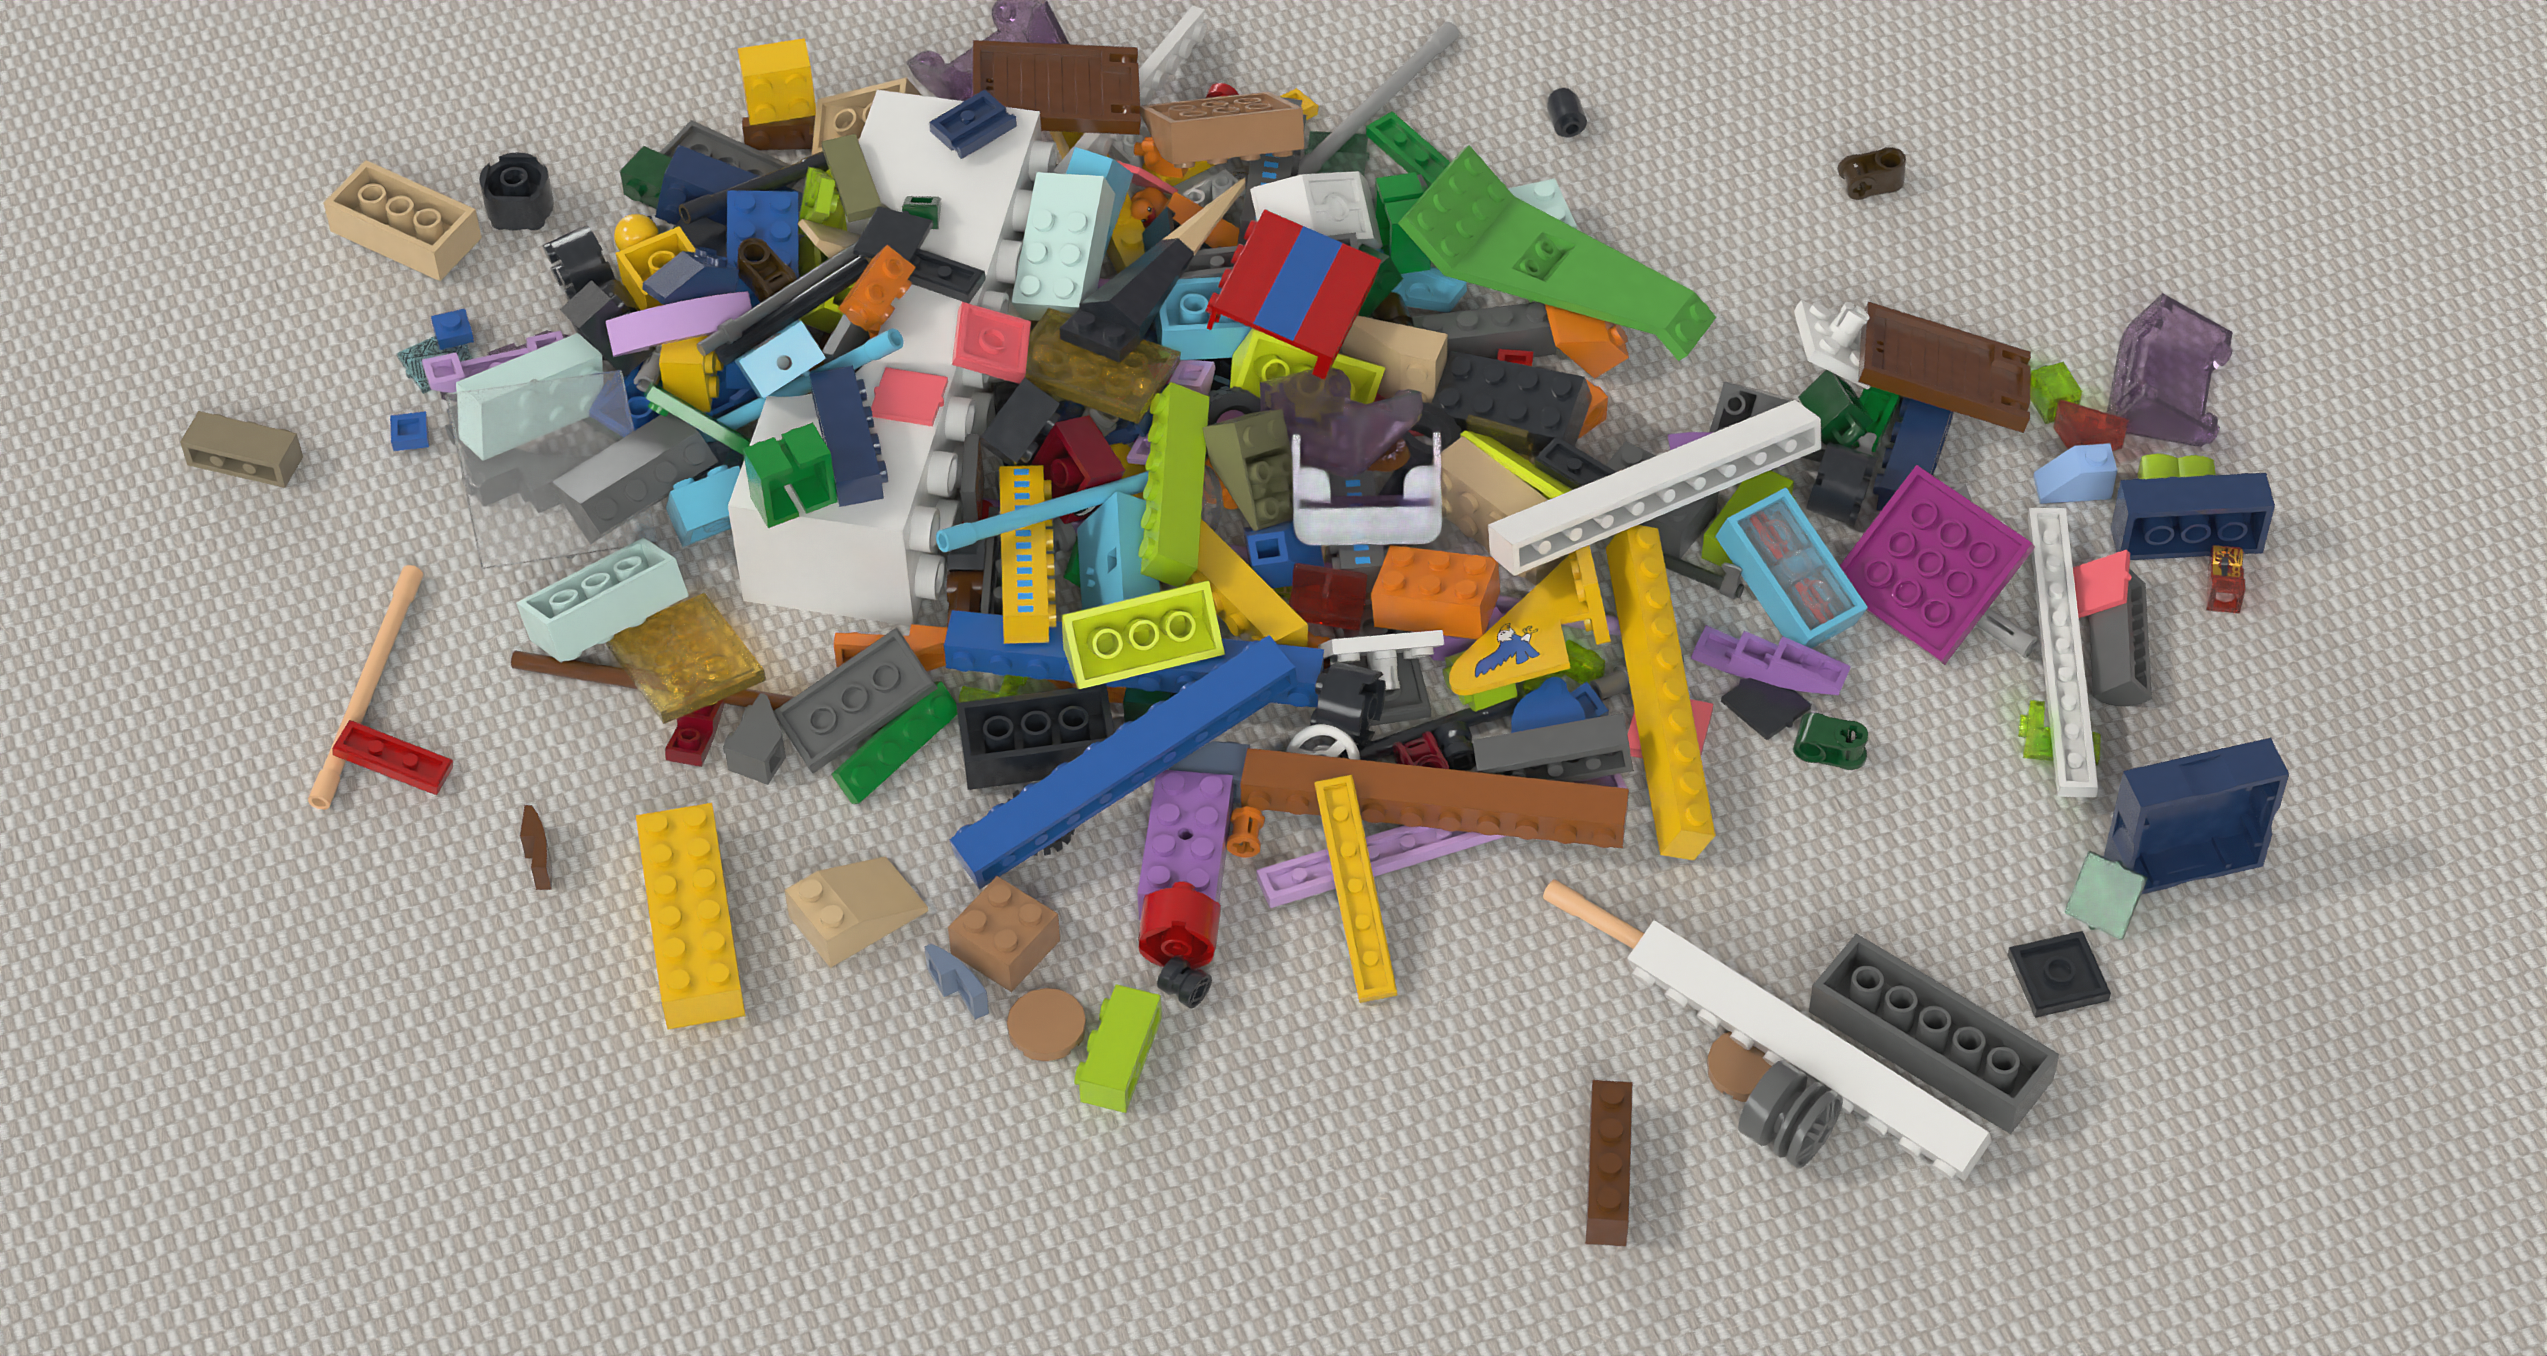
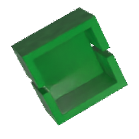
M1416 172L1375 179L1374 211L1383 246L1380 249L1383 250V254L1390 257L1400 274L1431 270V260L1398 224L1427 190L1426 185L1421 186Z
M813 422L781 434V440L777 441L775 437L743 448L750 498L767 528L799 517V511L784 487L786 485H790L806 514L837 503L831 452Z

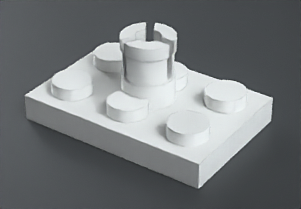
M1801 300L1794 313L1807 361L1869 389V385L1858 382L1861 328L1869 320L1868 313L1858 305L1853 310L1854 304L1845 302L1836 317L1821 304L1813 303L1811 305Z
M1443 630L1332 639L1319 644L1318 649H1324V659H1330L1331 666L1335 662L1353 664V662L1360 661V656H1367L1368 669L1381 671L1384 674L1378 679L1385 681L1386 690L1400 689L1396 653H1403L1404 659L1424 658L1427 655H1433L1434 648L1444 645Z

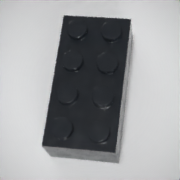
M1451 351L1431 404H1434L1439 409H1443L1449 416H1452L1456 420V424L1462 429L1461 433L1465 430L1492 437L1507 447L1540 453L1556 436L1575 447L1593 397L1584 376Z
M1106 684L1083 689L1075 687L956 703L968 790L1041 781L1051 775L1058 765L1064 762H1071L1082 755L1091 744L1102 742L1115 734Z

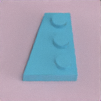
M1375 249V250H1377V251L1383 253V250H1381V249ZM1431 266V270L1401 274L1403 280L1392 291L1400 294L1405 305L1408 307L1448 313L1451 312L1467 292V282L1444 276L1439 269Z

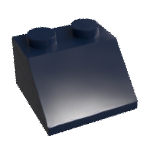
M696 247L695 252L682 251L643 282L642 290L663 305L735 293L739 270L728 263V258L716 255V250Z

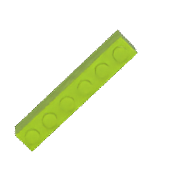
M1170 382L1161 394L1157 393L1150 406V413L1153 414V423L1148 433V442H1151V448L1145 465V469L1149 473L1148 482L1143 492V498L1146 499V510L1141 519V528L1144 529V536L1138 555L1142 558L1140 574L1175 587H1182L1198 568L1206 442L1202 427L1208 425L1209 396Z

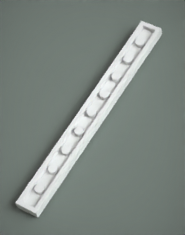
M1192 6L1139 68L1140 106L1149 105L1153 94L1156 91L1162 90L1168 76L1176 73L1179 63L1183 58L1187 59L1191 54L1193 46L1203 40L1207 25L1203 23L1205 9ZM1085 133L1053 170V173L1066 174L1075 147L1107 156L1110 146L1114 141H1119L1123 134Z
M2029 508L2028 526L2030 542L2035 546L2031 553L2058 797H2096L2098 781L2066 508Z

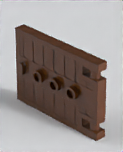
M973 40L972 97L985 89L1004 107L1040 111L1041 131L1140 135L1138 47Z
M1868 301L1865 311L1869 315V320L1861 328L1859 383L2024 433L2030 421V412L2027 411L2030 406L2031 366L2028 365L2031 359L2030 351Z

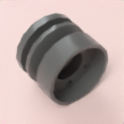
M1781 1060L1769 1068L1751 1092L1739 1118L1738 1130L1760 1146H1766L1775 1139L1773 1149L1775 1155L1780 1158L1787 1156L1789 1164L1798 1169L1811 1161L1829 1138L1841 1112L1843 1098L1833 1090L1826 1092L1825 1086L1820 1082L1813 1083L1806 1089L1807 1075L1788 1062Z

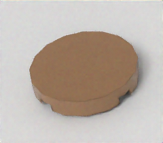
M1043 988L1030 991L1017 999L1009 1010L1007 1030L1011 1044L1023 1051L1024 1056L1032 1060L1052 1061L1064 1058L1071 1053V1049L1075 1048L1077 1044L1078 1046L1081 1044L1086 1031V1018L1082 1005L1074 996L1062 990Z
M1729 1031L1722 1034L1711 1046L1707 1058L1708 1077L1714 1087L1722 1094L1726 1092L1732 1095L1735 1100L1747 1102L1759 1080L1772 1066L1763 1059L1766 1053L1755 1046H1752L1750 1050L1741 1047L1730 1038L1732 1032Z

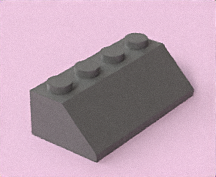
M669 412L667 417L658 416L553 480L550 485L591 545L668 497L670 491L674 490L673 486L676 483L688 478H693L694 480L699 478L719 461L698 430Z

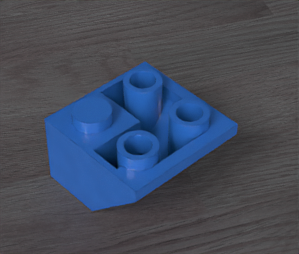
M1315 517L1286 521L1258 531H1253L1251 526L1243 527L1249 566L1272 589L1327 581Z

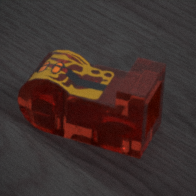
M2212 545L2208 564L2206 611L2240 614L2245 594L2244 568H2242L2243 548ZM2217 592L2233 594L2234 599L2229 602H2223L2215 597Z

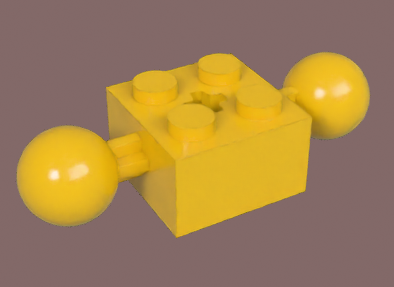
M643 214L625 216L618 222L614 231L615 244L620 250L615 254L622 284L626 286L640 310L662 306L663 304L642 290L643 282L682 251L695 252L694 246L680 226L659 234L654 221Z

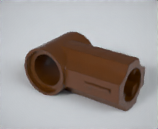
M947 571L946 590L947 603H949L947 628L952 610L981 613L984 571Z

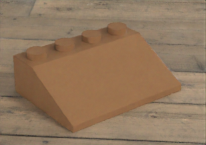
M1269 91L1140 106L1141 117L1161 157L1174 164L1175 168H1191L1195 166L1196 161L1207 160L1208 164H1225L1228 162V158L1240 157V160L1252 161L1260 159V154L1272 153V156L1287 157L1293 155V150L1304 149L1303 108Z

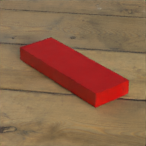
M352 720L348 721L332 748L333 756L434 795H438L453 769V759Z

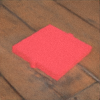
M1117 161L1133 173L1131 182L1135 185L1145 188L1154 187L1170 195H1173L1175 191L1178 192V189L1144 169Z
M886 367L879 387L874 388L875 398L871 406L873 417L933 427L939 407L944 406L943 396L948 384V377Z
M2127 550L2073 567L2079 618L2127 603L2128 581L2132 578L2129 574L2130 553Z

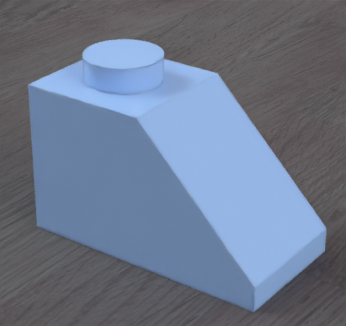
M2111 444L2073 446L2036 470L2033 478L2040 504L2112 499L2117 467Z

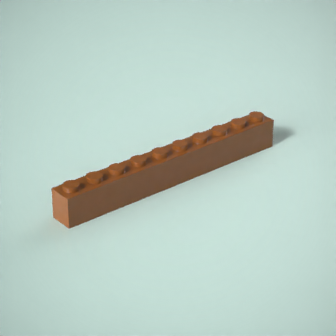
M1247 748L1240 783L1241 807H1253L1260 811L1289 812L1295 815L1321 816L1314 782L1352 775L1361 819L1370 823L1382 822L1408 827L1419 826L1443 829L1445 831L1474 832L1487 836L1502 835L1519 837L1525 840L1539 839L1557 841L1563 844L1576 843L1595 845L1600 848L1613 847L1623 849L1628 811V788Z

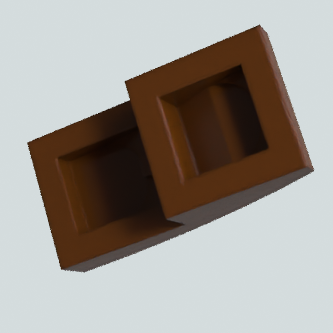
M524 805L520 838L525 859H532L531 870L536 890H552V863L544 828L532 805Z

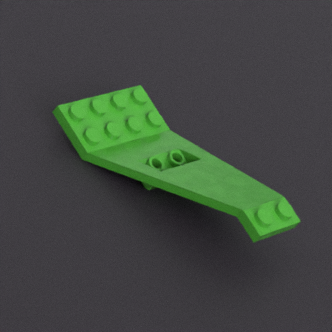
M1470 145L1458 153L1398 222L1401 228L1444 276L1528 299L1530 303L1536 301L1654 334L1678 361L1689 355L1717 318L1707 304L1693 290L1515 197Z

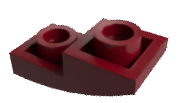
M688 692L677 713V727L665 748L666 761L702 767L721 719L724 698Z

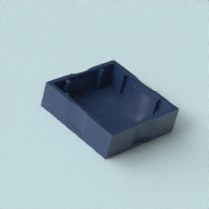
M2271 737L2123 771L2102 865L2119 900L2172 888L2194 880L2216 878L2264 866L2272 838V822L2281 806L2289 777V772Z

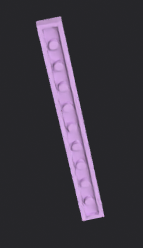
M1620 774L1572 782L1627 788ZM1404 825L1365 838L1373 877L1506 836H1487L1474 832L1445 831L1437 828L1408 827ZM1328 849L1257 870V881L1269 908L1336 889Z

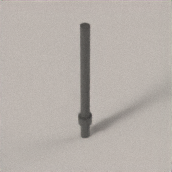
M857 241L735 320L730 318L717 326L718 331L696 344L698 351L703 356H706L724 343H733L742 337L743 331L858 258L860 255L853 253V248Z

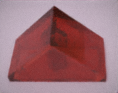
M2060 399L2053 428L2068 450L2073 446L2110 443L2113 452L2123 448L2129 419Z

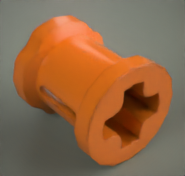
M1253 807L1236 808L1231 813L1230 821L1233 824L1232 835L1227 839V850L1238 857L1248 858L1256 856L1261 848V842L1258 839L1259 829L1264 826L1265 817L1260 810Z

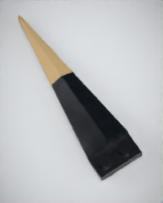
M1245 178L1239 180L1079 303L1080 309L1059 327L1060 340L1119 363L1140 345L1153 320L1197 251L1245 189Z

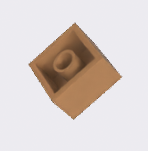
M998 876L948 926L951 954L1010 992L1060 942L1058 913Z

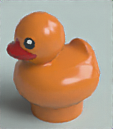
M1147 187L1131 197L1133 203L1130 208L1131 215L1135 219L1141 220L1146 229L1158 217L1169 199L1157 188Z

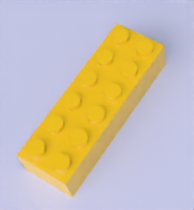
M712 803L636 815L661 1001L667 1030L745 1017Z

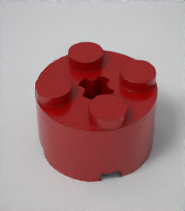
M1176 882L1172 885V888L1160 889L1145 895L1138 936L1140 954L1149 962L1160 967H1164L1176 955H1180L1189 961L1193 969L1206 966L1212 961L1216 950L1221 905L1209 896L1195 891V886L1188 882Z

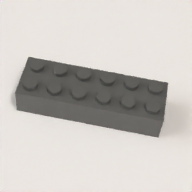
M1857 933L1812 985L1809 1013L2009 1134L2015 1130L2054 1080L2059 1059L2057 1052Z

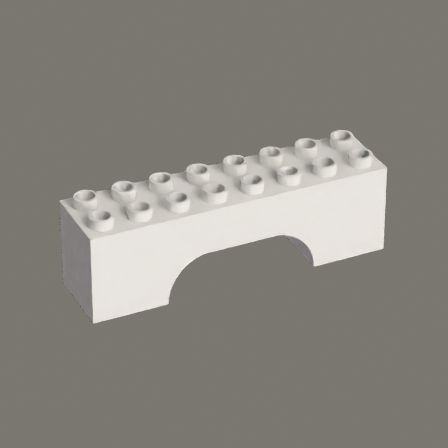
M877 90L859 139V145L882 207L902 212V205L907 196H933L941 198L939 228L929 231L920 249L985 271L986 280L969 304L1023 319L1011 302L1036 173H1053L1057 162L1056 143L1042 141L1040 111L1006 107L1008 114L1016 116L1017 127L965 158L960 159L955 150L951 151L930 132L929 122L964 101ZM846 216L847 231L861 235L871 218L849 223ZM912 284L901 299L894 298L891 305L895 309L885 323L881 325L879 334L891 328L898 330L903 337V347L879 360H873L863 365L855 373L856 380L863 379L866 388L867 401L862 402L863 407L872 406L875 398L874 388L879 387L886 367L948 377V384L943 396L944 406L939 407L933 427L873 417L874 428H869L870 434H878L881 455L876 457L877 461H885L889 481L882 483L884 499L839 507L837 499V503L806 514L790 485H786L784 487L799 511V517L767 528L750 498L744 459L728 504L743 601L911 626V624L916 622L923 598L939 599L945 578L944 556L937 555L939 547L936 541V534L939 530L962 524V502L954 499L958 488H961L964 440L967 434H979L982 436L996 417L994 394L988 392L992 382L1005 381L1004 379L952 365L958 309L962 301ZM812 394L793 397L767 396L749 446L775 437L777 441L781 440V434L812 422L821 435Z

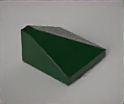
M907 196L902 205V212L908 211L910 215L933 220L931 229H938L941 198L933 196Z

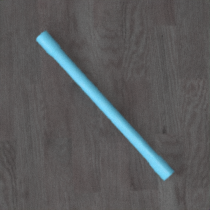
M891 328L869 339L864 345L818 367L810 373L852 365L855 370L873 360H879L901 349L904 344L903 337L898 330ZM801 376L768 396L793 397L806 395L811 392L810 377L804 378V376ZM767 397L764 399L758 398L717 420L736 430L760 418ZM695 428L699 431V433L701 434L706 443L718 441L710 435L704 433L703 431Z
M1149 471L973 523H963L939 530L936 534L937 545L941 551L948 552L974 544L978 540L1103 504L1116 491L1128 495L1144 492L1148 482Z

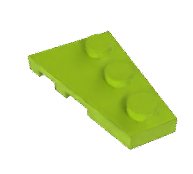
M808 167L798 223L805 219L822 224L824 220H828L830 213H834L836 210L839 194L834 192L835 180L821 169ZM798 225V234L806 235Z

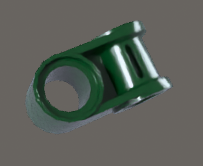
M1807 713L1802 716L1793 746V753L1797 758L1808 763H1820L1840 767L1845 770H1856L1862 767L1867 760L1865 745L1868 742V730L1862 723L1857 721L1828 717L1820 713ZM1852 731L1855 732V740H1851ZM1847 751H1850L1849 760L1846 759Z

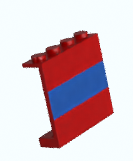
M1264 209L1258 222L1251 220L1244 239L1247 240L1246 245L1244 246L1239 243L1231 261L1235 265L1232 270L1229 268L1225 269L1218 288L1222 289L1220 294L1213 292L1205 312L1211 315L1207 329L1212 330L1215 322H1219L1221 315L1317 356L1312 375L1325 380L1375 281L1382 260Z

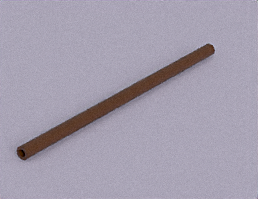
M517 650L513 652L511 658L512 669L686 697L688 692L706 694L708 696L724 698V704L740 707L753 705L760 693L768 696L773 711L794 698V696L577 660L560 662L553 656Z

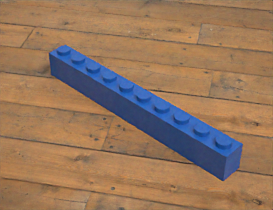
M952 610L944 643L947 669L1076 683L1063 649L1062 622L1056 621V627H1049V643L1004 644L1003 615ZM1222 639L1225 655L1104 684L1108 687H1127L1143 689L1145 691L1157 690L1179 693L1185 684L1190 681H1198L1209 674L1212 668L1219 662L1229 661L1240 654L1251 641ZM1277 644L1295 666L1298 685L1271 703L1317 708L1320 695L1315 693V685L1321 672L1324 673V649Z
M1270 635L1260 641L1256 640L1249 643L1240 654L1229 661L1219 662L1212 668L1209 674L1198 681L1188 682L1180 689L1179 693L1168 700L1155 703L1146 714L1137 720L1122 724L1115 734L1102 742L1091 744L1076 759L1058 765L1051 775L1038 783L1027 785L1018 796L1007 803H1000L994 806L985 817L974 824H967L961 827L955 833V836L949 839L955 857L978 889H982L997 876L1000 877L1296 687L1298 681L1295 666Z

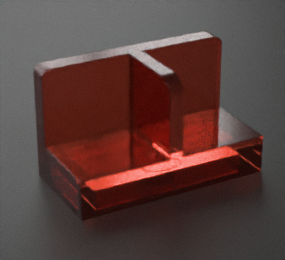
M1296 563L1293 569V585L1288 605L1307 623L1359 631L1366 605L1367 575Z

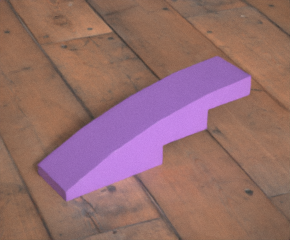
M1707 625L1691 656L1693 660L1746 679L1752 678L1778 687L1802 692L1839 695L1851 666L1784 636H1782L1779 645L1747 631L1743 632L1739 640Z

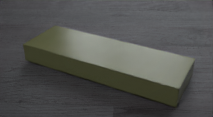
M856 134L821 141L822 151L832 178L835 180V186L848 222L871 218L877 207H882Z

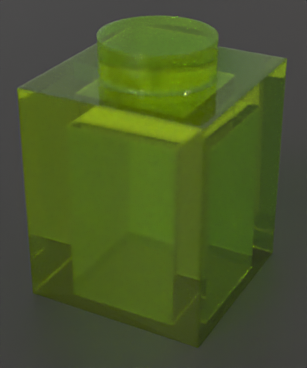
M2064 362L2042 366L2031 371L2030 400L2045 424L2078 415L2082 390Z

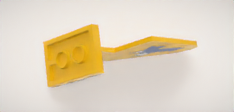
M1590 545L1568 553L1569 556L1455 661L1449 674L1450 687L1455 694L1463 696L1472 695L1570 669L1561 626L1563 624L1583 620L1585 631L1594 632L1596 645L1611 642Z

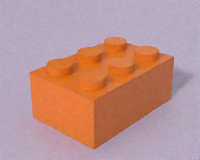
M1390 545L1371 592L1374 627L1412 632L1443 630V635L1478 640L1486 632L1501 592L1498 562L1493 557Z

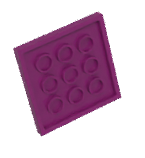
M1916 465L1839 566L1867 605L1866 611L1945 665L2028 558L2035 546L2025 537Z

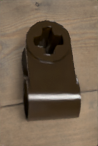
M1885 147L1877 151L1845 157L1838 164L1837 170L1839 176L1845 179L1847 183L1846 190L1848 196L1854 200H1862L1870 196L1899 191L1904 185L1906 156L1898 148Z
M748 238L740 243L737 257L738 276L751 289L760 303L797 280L793 270L762 239Z

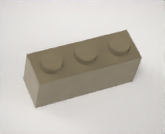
M198 411L180 441L188 466L286 488L303 458L297 433Z

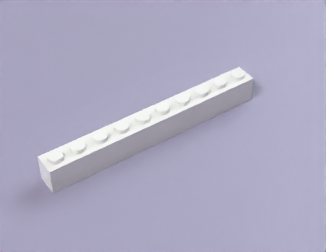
M1793 400L1488 524L1490 556L1514 576L1820 450L1821 420L1799 402Z
M1653 920L1627 959L1634 970L1632 975L1638 981L1648 987H1652L1654 983L1666 990L1664 996L1681 1008L1688 1004L1699 1011L1697 1017L1708 1026L1717 1029L1721 1025L1728 1031H1731L1730 1038L1741 1047L1750 1050L1752 1046H1755L1766 1053L1763 1059L1771 1066L1778 1061L1784 1060L1801 1070L1808 1077L1806 1088L1810 1087L1813 1083L1820 1082L1825 1086L1826 1092L1833 1090L1840 1094L1843 1098L1841 1111L1850 1114L1854 1110L1866 1118L1863 1123L1879 1135L1884 1136L1887 1131L1898 1138L1899 1142L1897 1145L1910 1155L1918 1158L1921 1153L1934 1161L1931 1166L1946 1178L1952 1180L1954 1176H1957L1965 1181L1991 1143L1990 1133L1981 1126L1657 921Z

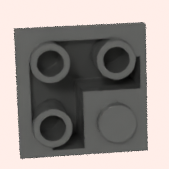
M1724 382L1709 432H1717L1794 399Z

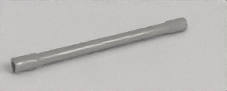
M1445 22L1434 32L1410 59L1311 153L1306 154L1300 160L1298 175L1316 174L1321 166L1428 63L1446 50L1459 37L1458 28L1451 22Z

